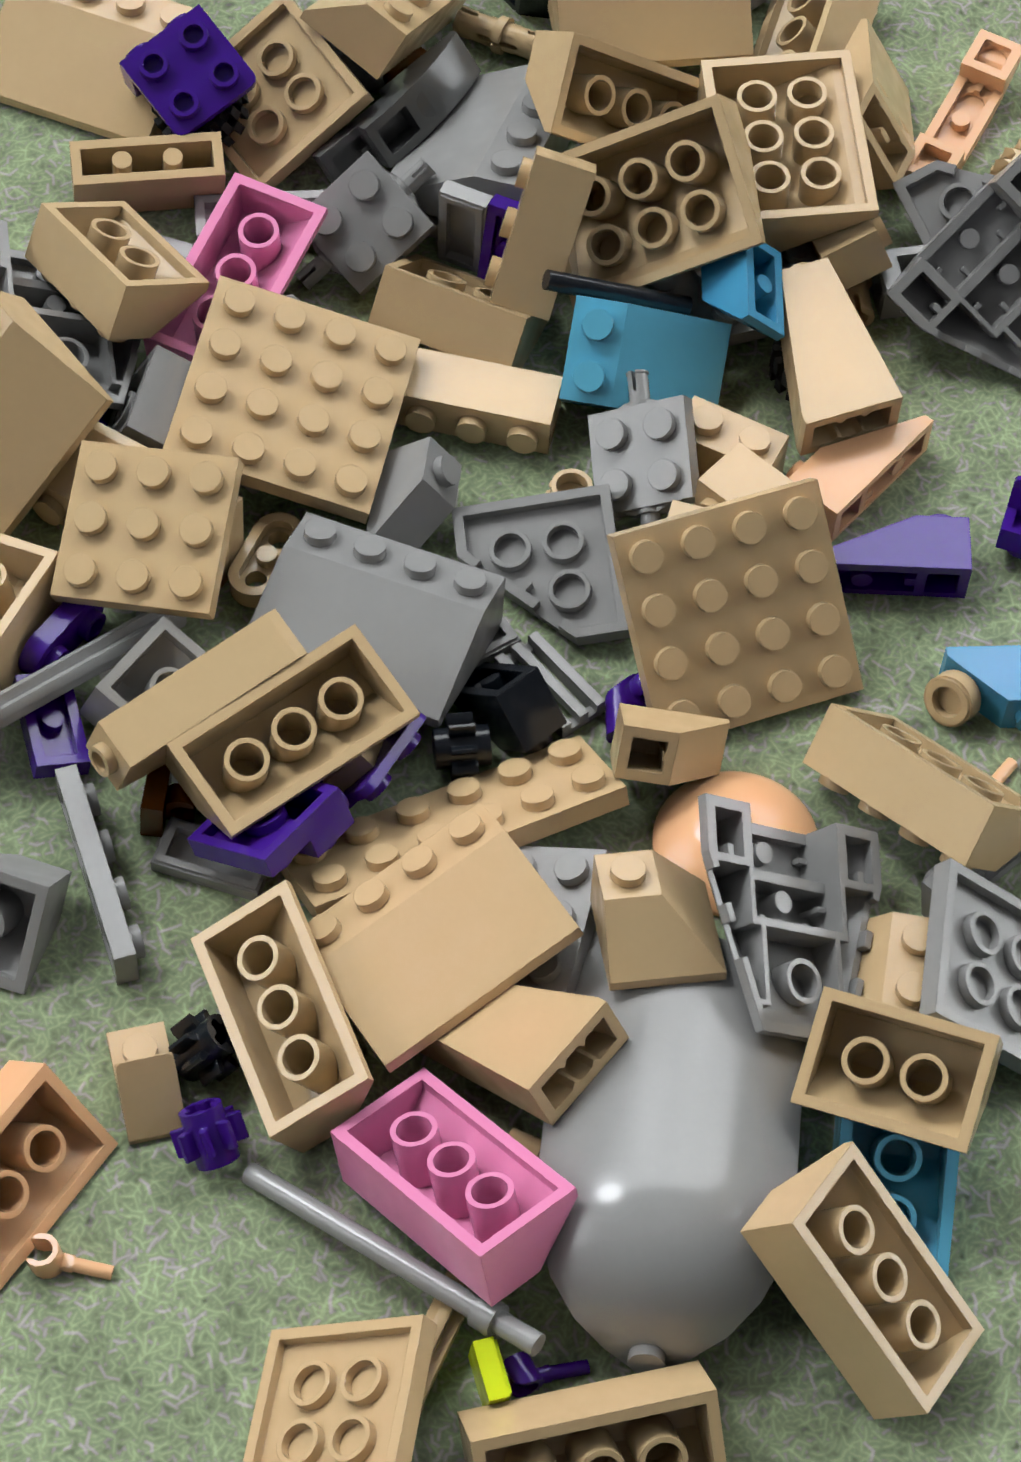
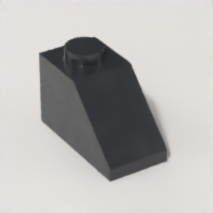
M484 662L474 669L454 702L462 712L472 711L473 723L475 725L488 724L491 741L501 750L523 752L524 754L537 752L553 740L552 733L567 723L538 666Z

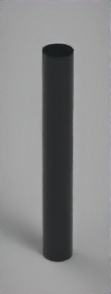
M549 269L544 272L542 278V288L547 291L630 303L689 315L692 310L693 301L690 296Z

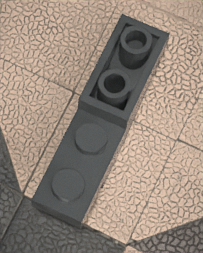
M451 31L382 87L379 90L382 96L379 100L311 154L331 184L366 151L381 166L391 169L421 143L461 101L477 79L481 70L457 32Z

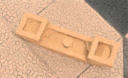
M984 29L979 31L961 62L960 72L935 117L926 132H920L914 142L915 156L905 176L935 160L955 164L959 169L963 168L991 122L1021 60L1020 44Z

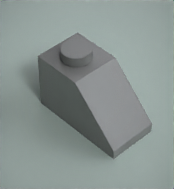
M431 436L388 451L369 513L366 531L420 548L455 508L462 465Z

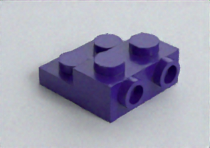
M319 782L232 840L209 819L194 831L187 840L197 857L274 878L291 863L298 853L319 858L324 852L335 845L337 839L355 821L348 809L349 801L339 787Z

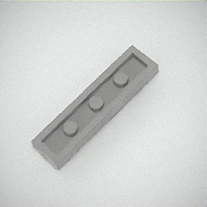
M77 764L54 769L58 798L116 983L121 985L139 980L137 959L146 957L145 945L138 924L128 926L123 911L131 909L123 876L112 878L108 863L115 862L116 857L108 829L98 831L93 818L101 815L94 784L91 782L83 785Z

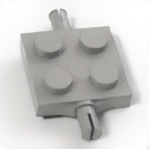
M366 151L312 201L315 204L326 207L328 214L312 241L317 256L299 273L295 274L296 277L302 281L308 290H311L314 285L332 270L345 277L355 290L364 296L381 280L385 265L405 258L437 229L436 225L421 210L417 197L414 195V192L435 175L436 172L421 157L412 168L399 178L397 175L385 170Z
M636 369L634 370L635 372L628 371L626 373L629 392L628 403L615 410L587 416L594 486L609 483L615 519L627 516L640 518V524L643 525L661 520V515L669 512L672 500L689 504L694 503L699 469L692 399L685 395L660 400L650 399L649 371Z

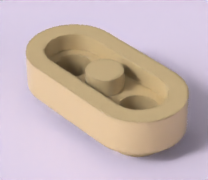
M284 512L270 513L260 518L253 526L228 570L230 592L239 604L251 608L257 607L282 551V548H275L272 545L278 542L286 543L300 523V520L294 515ZM253 582L263 583L260 586H249Z

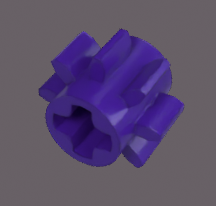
M214 1097L192 1103L179 1112L178 1115L182 1127L170 1131V1136L179 1159L184 1158L186 1164L195 1161L199 1171H211L224 1167L239 1158L240 1152L237 1141L249 1137L241 1110L235 1111L233 1105L224 1108L221 1099Z

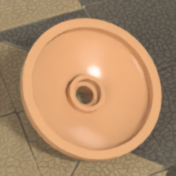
M720 771V774L716 776L689 781L680 786L666 799L654 823L652 850L705 882L714 916L720 917L701 854L698 796L708 793L750 803L751 823L804 835L817 830L810 812L796 795L774 780L758 774L742 771Z

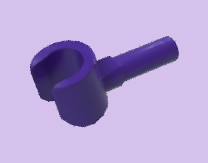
M521 1351L509 1356L503 1362L512 1390V1396L516 1398L525 1397L539 1390L543 1384L551 1383L554 1380L590 1374V1366L587 1359L555 1365L548 1364L537 1368L530 1355Z

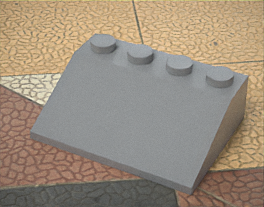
M528 65L478 75L471 88L447 117L393 167L391 173L401 178L422 157L436 172L435 175L414 192L419 206L425 214L438 217L439 190L446 179L490 194L493 197L495 194H499L520 201L523 189L514 187L523 156L533 159L537 146L559 153L566 150L570 140L547 133L543 129L525 81Z
M307 512L284 544L250 623L269 611L276 609L307 653H310L350 626L356 624L416 708L426 716L423 724L439 728L499 630L503 617L506 577Z

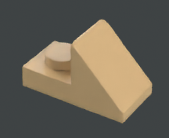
M164 1021L106 1033L129 1145L171 1137L170 1131L182 1127L178 1114L183 1109L174 1055L172 1052H169L168 1048L169 1042Z

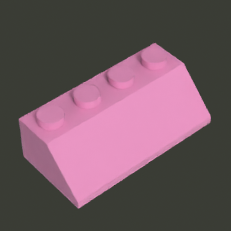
M235 172L186 257V260L210 282L208 290L154 336L143 339L146 355L148 356L158 344L192 362L220 275L283 295L328 214L327 208Z
M424 1067L330 1131L343 1182L491 1307L540 1272L578 1197L575 1186Z

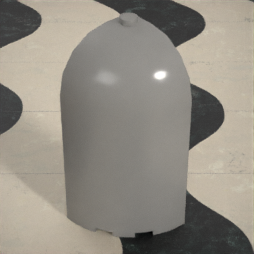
M594 931L574 994L599 997L607 1001L629 1036V1039L553 1126L546 1122L543 1123L539 1159L575 1186L578 1194L546 1258L550 1277L574 1319L606 1351L634 1372L640 1373L678 1365L691 1360L725 1340L756 1309L774 1280L740 1231L770 1191L797 1174L802 1106L793 1104L790 1100L804 1056L806 1042L755 1032L727 940L719 938L727 970L726 980L609 991L597 931Z

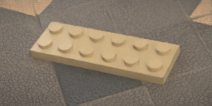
M580 735L570 739H560L553 742L549 747L521 758L507 759L499 766L471 777L455 779L447 786L421 796L405 798L397 805L369 816L353 818L355 822L337 839L331 849L324 852L319 858L298 853L281 873L287 881L291 882L295 893L312 917H315L353 892L361 883L371 879L401 858L409 849L418 846L449 824L457 815L466 812L480 801L506 830L516 845L522 847L630 805L627 786L619 778H614L613 771Z

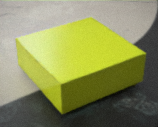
M491 1336L472 1341L468 1359L482 1406L509 1401L512 1390L497 1339Z

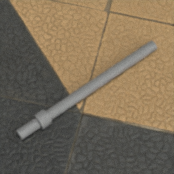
M256 1162L249 1164L242 1175V1183L467 1317L468 1326L487 1337L497 1335L532 1357L536 1356L542 1349L546 1340L545 1334L509 1314V1306L500 1301L491 1307L471 1290Z

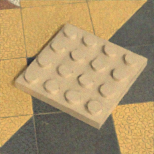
M220 275L163 449L239 457L244 465L240 485L366 524L421 339Z
M806 478L606 535L646 707L729 719V729L864 689L818 479Z

